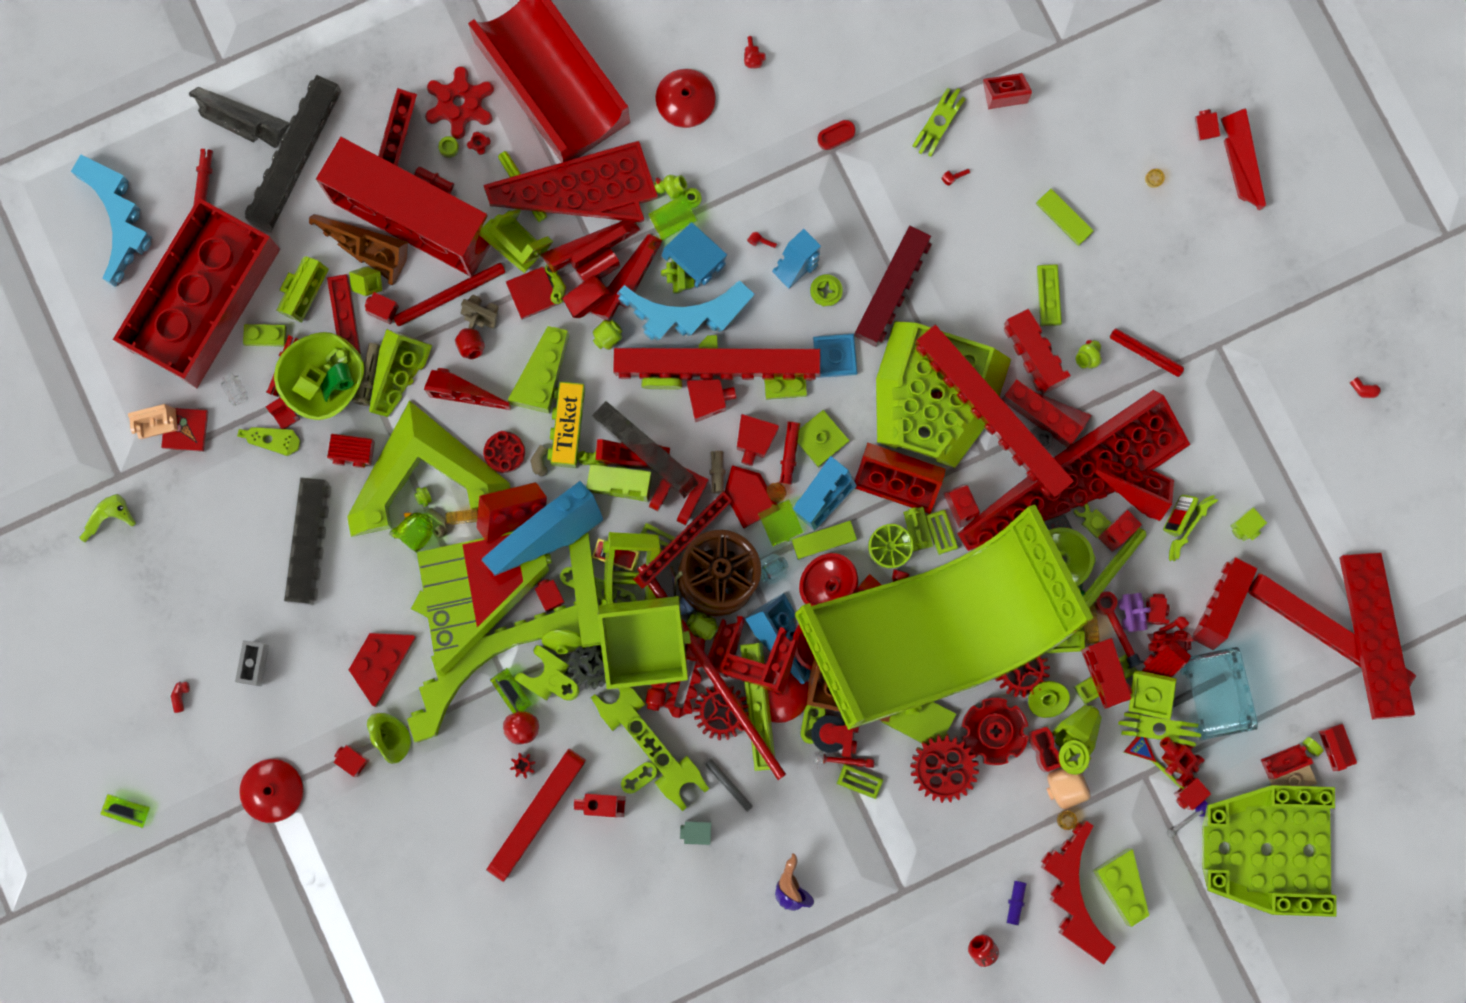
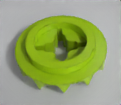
M828 274L815 278L810 287L812 299L816 304L823 307L833 306L839 302L843 292L840 281ZM829 283L828 287L832 293H828L826 298H824V293L820 290L824 289L826 284Z
M1071 740L1061 747L1059 762L1067 773L1073 775L1081 774L1089 768L1088 764L1092 758L1089 756L1090 749L1086 748L1085 743ZM1074 753L1081 754L1077 758L1078 762L1070 761L1074 757Z

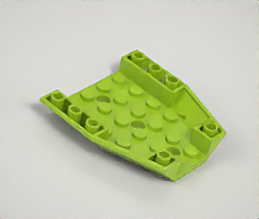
M894 321L876 377L877 443L897 449L899 446L936 458V462L955 468L984 430V425L986 424L981 418L978 420L973 416L970 411L972 408L967 403L963 404L956 394L958 392L953 387L949 388L944 383V376L940 372L936 373L930 367L929 359L926 356L922 357L916 351V340L931 327L919 323ZM943 332L1000 397L1011 358L993 347ZM933 389H939L942 392L940 399H934L931 396ZM926 427L930 431V436L922 438L918 430Z
M1270 785L1207 805L1202 824V870L1207 891L1271 915L1337 917L1336 895L1331 894L1330 808L1335 809V787ZM1222 842H1226L1229 845V851L1226 854H1222L1219 851V845ZM1265 843L1271 846V853L1269 855H1264L1261 852V847ZM1307 844H1310L1314 850L1313 854L1309 857L1303 852Z

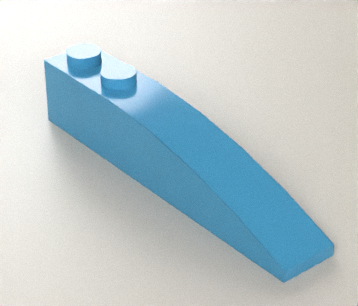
M579 481L517 528L484 556L482 561L496 576L518 567L524 562L535 560L541 555L552 553L558 548L573 544L603 521L595 497Z

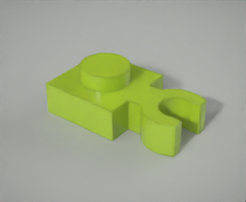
M1088 504L1083 506V513L1075 509L1073 511L1074 515L1085 519L1081 525L1095 538H1098L1111 524L1097 509L1091 512Z

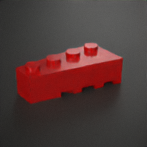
M1236 557L1224 564L1221 570L1223 575L1216 582L1213 589L1215 591L1209 598L1206 609L1192 635L1194 641L1214 650L1228 639L1258 568Z

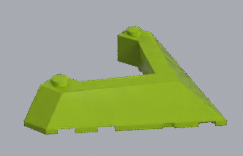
M409 400L347 516L350 535L354 537L392 529L389 507L421 460L466 489L470 509L473 512L478 511L480 495L510 489L511 486L507 480Z

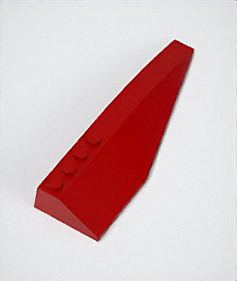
M1152 390L1054 457L1074 482L1053 500L1050 497L1046 498L1039 490L1041 487L1036 481L1033 483L1026 477L957 534L965 548L970 551L999 534L1029 506L1036 505L1043 521L1067 513L1072 508L1082 507L1095 499L1100 500L1113 492L1118 493L1095 473L1098 458L1119 462L1125 468L1139 467L1140 471L1148 473L1149 470L1153 471L1191 444L1165 396Z

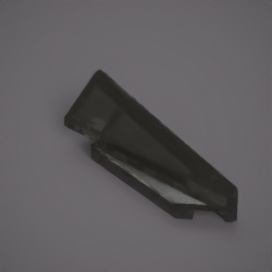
M197 87L189 92V96L195 98L200 107L198 112L201 117L253 143L260 138L273 148H276L289 127L290 123L201 87Z

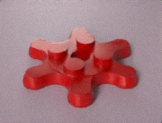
M459 66L453 72L454 78L451 83L443 85L439 81L431 80L427 84L428 93L434 95L438 102L434 108L428 110L425 114L426 121L430 124H435L440 120L449 121L451 124L450 132L455 139H461L465 136V127L469 121L474 120L482 125L491 123L492 115L489 111L483 109L481 103L485 97L490 96L494 91L493 85L490 82L485 81L479 85H471L468 82V70L465 67ZM456 97L465 99L464 104L461 106L454 105V100Z

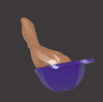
M794 853L787 860L784 873L781 874L775 891V897L780 906L785 910L791 911L799 910L801 907L810 908L814 905L813 897L799 887V883L793 875L798 862L797 856Z

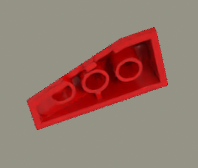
M1098 458L1095 473L1142 514L1161 521L1172 505L1174 480L1156 471L1149 470L1146 473L1140 471L1139 467L1125 468L1119 462Z

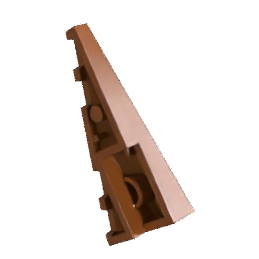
M315 214L309 217V224H315L322 229L326 237L331 236L338 242L337 245L359 262H365L373 269L380 271V274L388 280V284L393 286L396 283L407 261V241Z

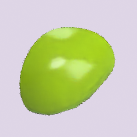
M330 332L314 333L295 341L281 354L274 372L276 390L286 405L297 414L314 420L331 418L341 412L356 394L363 378L364 363L358 351L341 336ZM308 363L325 373L335 364L346 363L349 366L354 385L350 389L343 391L334 389L327 402L324 401L320 387L311 400L292 390Z

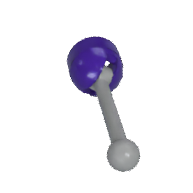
M1204 800L1195 808V813L1174 829H1169L1167 835L1174 837L1179 829L1195 817H1204L1206 807L1209 805L1207 801Z

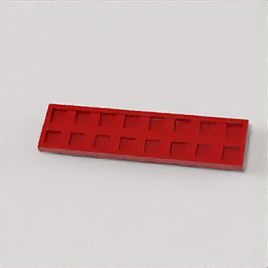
M1382 553L1342 555L1339 559L1372 720L1412 717L1415 715Z

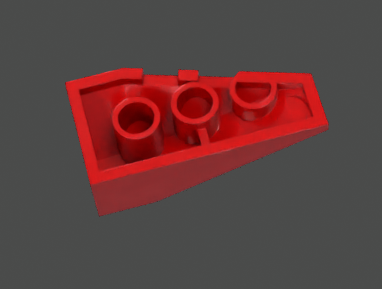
M445 368L431 370L424 387L425 392L430 398L511 411L509 402L453 373H449L450 370Z

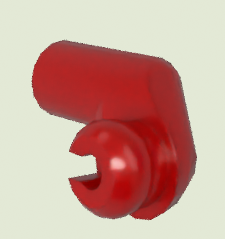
M1358 377L1349 382L1362 398H1376L1381 392V388L1378 385H1364Z
M180 681L175 684L170 696L174 713L184 711L182 695L190 690L188 682L181 683Z

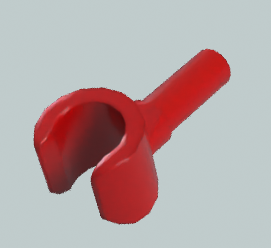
M966 169L954 175L948 170L943 174L941 180L949 186L956 179L969 174L970 170Z
M753 232L747 239L753 246H756L758 242L773 248L777 245L763 238L758 232Z
M1180 616L1170 624L1159 628V631L1165 632L1175 626L1182 630L1189 625V622L1185 617Z

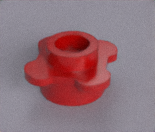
M474 132L471 141L467 142V147L477 151V154L483 155L485 148L491 144V140L480 132Z

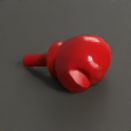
M748 36V46L744 49V64L750 69L761 68L763 61L766 60V54L759 52V47L753 46L752 36Z

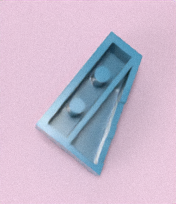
M805 229L801 230L789 241L782 253L784 259L780 258L778 260V266L772 272L789 289L807 272L812 273L818 267L817 263L819 261L821 245Z
M830 456L802 497L796 502L793 508L794 512L814 531L856 488L857 485L849 470Z

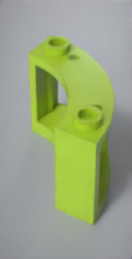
M608 533V539L603 542V553H606L604 600H601V605L614 604L612 583L637 584L633 578L639 572L613 571L615 550L647 551L646 564L648 565L660 553L658 535ZM645 586V600L657 599L649 586Z

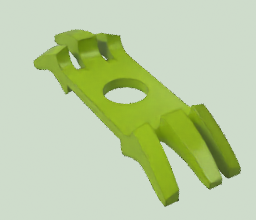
M947 88L942 95L938 105L912 147L916 148L924 134L927 135L919 150V154H922L930 141L934 139L928 156H932L950 122L966 100L965 97H962L955 108L952 107L961 89L957 88L947 103L944 101L951 89ZM940 115L945 118L946 122L943 126H937L934 123L936 116Z
M1215 495L1205 498L1195 507L1197 515L1180 540L1172 541L1169 549L1170 562L1171 560L1175 562L1176 559H1179L1181 547L1189 542L1186 539L1199 519L1207 515V509L1218 501V499H1213Z
M1125 712L1124 717L1139 719L1140 723L1132 721L1118 722V725L1139 729L1138 732L1122 731L1121 735L1157 740L1170 737L1174 743L1194 747L1196 746L1195 742L1179 739V736L1201 738L1200 733L1180 729L1181 726L1198 728L1199 724L1173 721ZM1162 723L1165 725L1166 731L1163 735H1156L1154 733L1153 727L1155 724Z

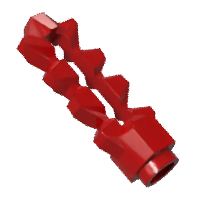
M695 637L704 650L705 640ZM687 643L685 646L686 658L696 661L684 706L683 708L674 706L681 681L670 684L668 690L673 695L663 705L669 709L672 717L680 718L685 714H692L693 709L690 699L697 698V690L694 688V684L700 683L702 679L697 669L702 666Z

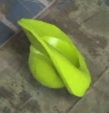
M387 713L372 714L367 720V729L371 743L380 751L388 763L396 764L401 762L408 754L411 745L410 734L406 726L393 715Z

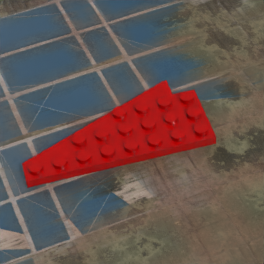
M639 141L484 185L489 205L492 207L640 223L644 222V217L639 204L658 198Z

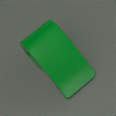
M338 363L327 371L320 385L325 402L328 401L334 389L343 391L350 389L354 385L348 364Z

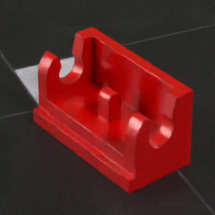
M1297 744L1261 759L1268 779H1276L1313 764L1312 758L1307 757L1305 753L1307 748Z

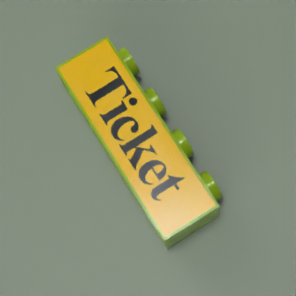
M559 382V387H555L554 399L557 400V408L553 407L552 420H555V426L550 429V440H553L552 448H548L547 459L551 460L552 466L577 468L585 397L584 384Z

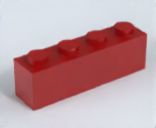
M1017 379L1002 398L1007 405L1042 430L1050 432L1054 439L1067 448L1074 442L1092 416L1034 392Z

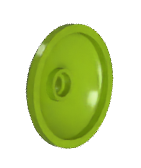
M1060 527L1049 530L1058 550L1061 552V556H1065L1067 559L1065 563L1076 585H1081L1089 577L1094 565V553L1091 544L1084 535L1074 529Z

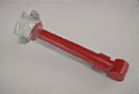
M820 749L818 752L814 751L813 764H817V769H820L826 762L874 768L873 759L829 757Z

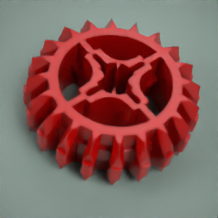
M1038 657L1034 659L1038 670L1032 668L1029 663L1023 665V668L1028 672L1022 673V676L1020 670L1015 669L1011 671L1015 675V684L1008 679L1006 674L996 678L995 681H1003L999 686L1001 689L1008 686L1006 694L1014 690L1013 696L1018 697L1020 691L1022 698H1026V691L1030 694L1035 686L1046 682L1042 679L1043 677H1050V674L1044 673V670H1049L1050 666L1043 665L1044 662L1048 661V658L1041 659ZM1027 675L1036 676L1035 681L1031 685L1021 687Z
M731 685L730 688H729V689L731 690V692H732L733 689H734V686H732V685ZM715 686L714 692H711L710 688L707 687V696L702 692L699 694L704 700L695 701L696 704L701 705L700 708L693 709L694 712H700V715L694 717V720L701 719L702 721L697 724V727L701 728L704 725L706 728L702 733L706 734L708 730L711 731L709 736L711 739L715 733L718 734V741H721V734H725L726 740L730 739L728 734L730 732L736 737L735 729L738 728L741 732L744 729L740 726L738 720L734 725L729 718L730 708L725 712L728 722H726L725 718H721V716L712 718L718 712V707L715 703L719 707L722 706V709L723 707L728 708V705H723L719 702L716 695H720ZM737 690L733 695L741 707L747 709L749 707L748 704L742 705L746 697L743 696L739 699L737 696L740 695L741 691ZM711 700L715 710L710 716L705 718L704 708L706 703ZM717 719L722 720L728 729H715L709 723Z

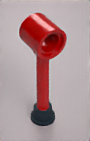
M1102 592L1094 602L1095 610L1101 615H1107L1128 657L1126 658L1129 664L1128 669L1142 664L1144 661H1141L1138 654H1135L1114 612L1118 603L1117 597L1112 592ZM1101 599H1108L1111 607L1104 608L1101 605Z

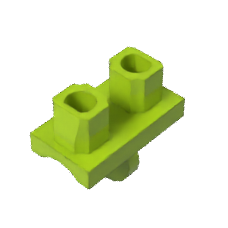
M673 259L672 262L666 263V269L661 270V276L667 277V283H672L673 293L679 294L683 290H690L694 287V279L692 277H685V271Z

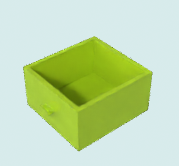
M679 596L599 605L597 616L607 689L688 680L685 644L691 642L689 631L683 632Z

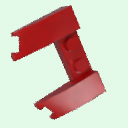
M737 616V623L728 625L726 620L722 619L708 654L709 659L722 677H731L783 694L792 668L797 641L793 639L791 642L785 636L787 631L780 627L766 664L735 656L745 618Z

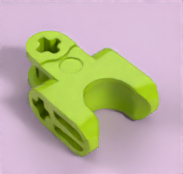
M536 645L533 651L544 663L543 673L535 678L528 677L523 673H517L514 679L546 701L552 693L566 701L574 700L579 694V687L576 682L565 675L570 665L541 646ZM570 685H572V694L567 693L566 695H564V686L569 687Z

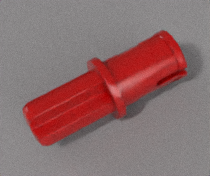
M421 166L415 170V176L449 194L452 192L454 183L440 177L439 173L434 174Z

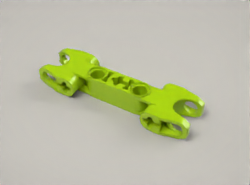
M618 688L620 696L613 704H605L596 694L590 697L601 718L610 729L614 731L622 724L663 774L654 783L665 797L676 804L681 811L687 808L680 796V789L684 784L688 782L695 783L704 792L709 790L700 771L689 757L685 756L681 761L677 762L640 717L637 711L646 704L632 688ZM635 721L642 723L643 728L639 733H634L631 730V724ZM647 738L650 740L655 739L653 744L657 749L659 746L663 748L654 757L651 756V753L654 751L650 747L645 748V740ZM660 754L668 755L669 763L667 765L661 766L658 764L657 758Z

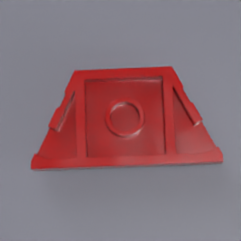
M369 633L348 670L372 706L377 707L415 641L416 636Z

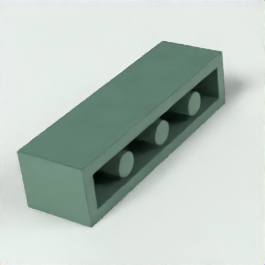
M686 820L685 825L680 826V839H684V844L710 845L712 821Z

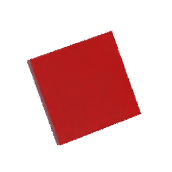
M543 266L506 281L521 320L559 305L551 301L553 288Z

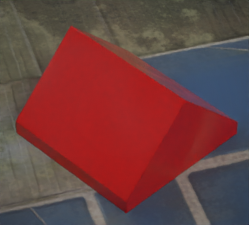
M1023 73L983 79L988 110L1026 104L1032 95V90Z

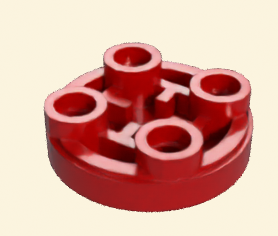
M499 431L486 441L483 455L486 463L493 470L499 473H510L518 469L523 463L525 447L517 435L511 432Z

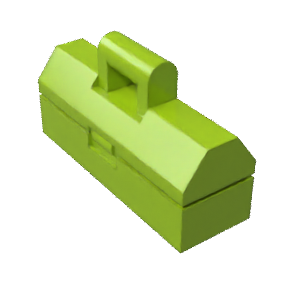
M303 256L295 274L288 272L279 289L284 295L276 311L302 323L329 268L318 260Z

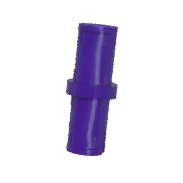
M1014 881L1011 899L1008 900L1010 905L1006 923L1019 926L1022 907H1025V902L1023 901L1027 883Z

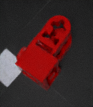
M671 461L651 499L649 508L658 512L671 487H677L688 493V498L676 520L686 526L709 484V479Z

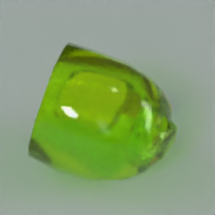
M403 513L405 519L397 527H394L389 532V535L394 539L401 540L406 546L417 553L430 541L434 533L433 522L426 513Z

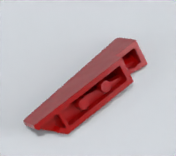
M1245 108L1221 118V123L1228 136L1224 140V145L1238 198L1244 202L1248 201L1260 211L1266 206L1247 110Z
M620 221L543 252L541 256L552 273L570 263L574 269H577L641 229L636 222Z
M651 234L644 238L607 287L612 295L590 311L592 314L611 321L619 305L627 309L628 306H625L618 299L620 296L617 292L624 285L634 293L636 292L663 240Z

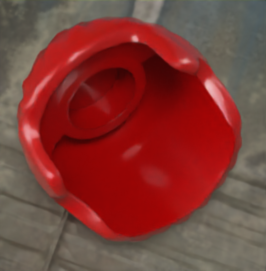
M525 711L515 712L505 718L503 733L511 743L517 745L530 743L538 735L539 720L531 713Z

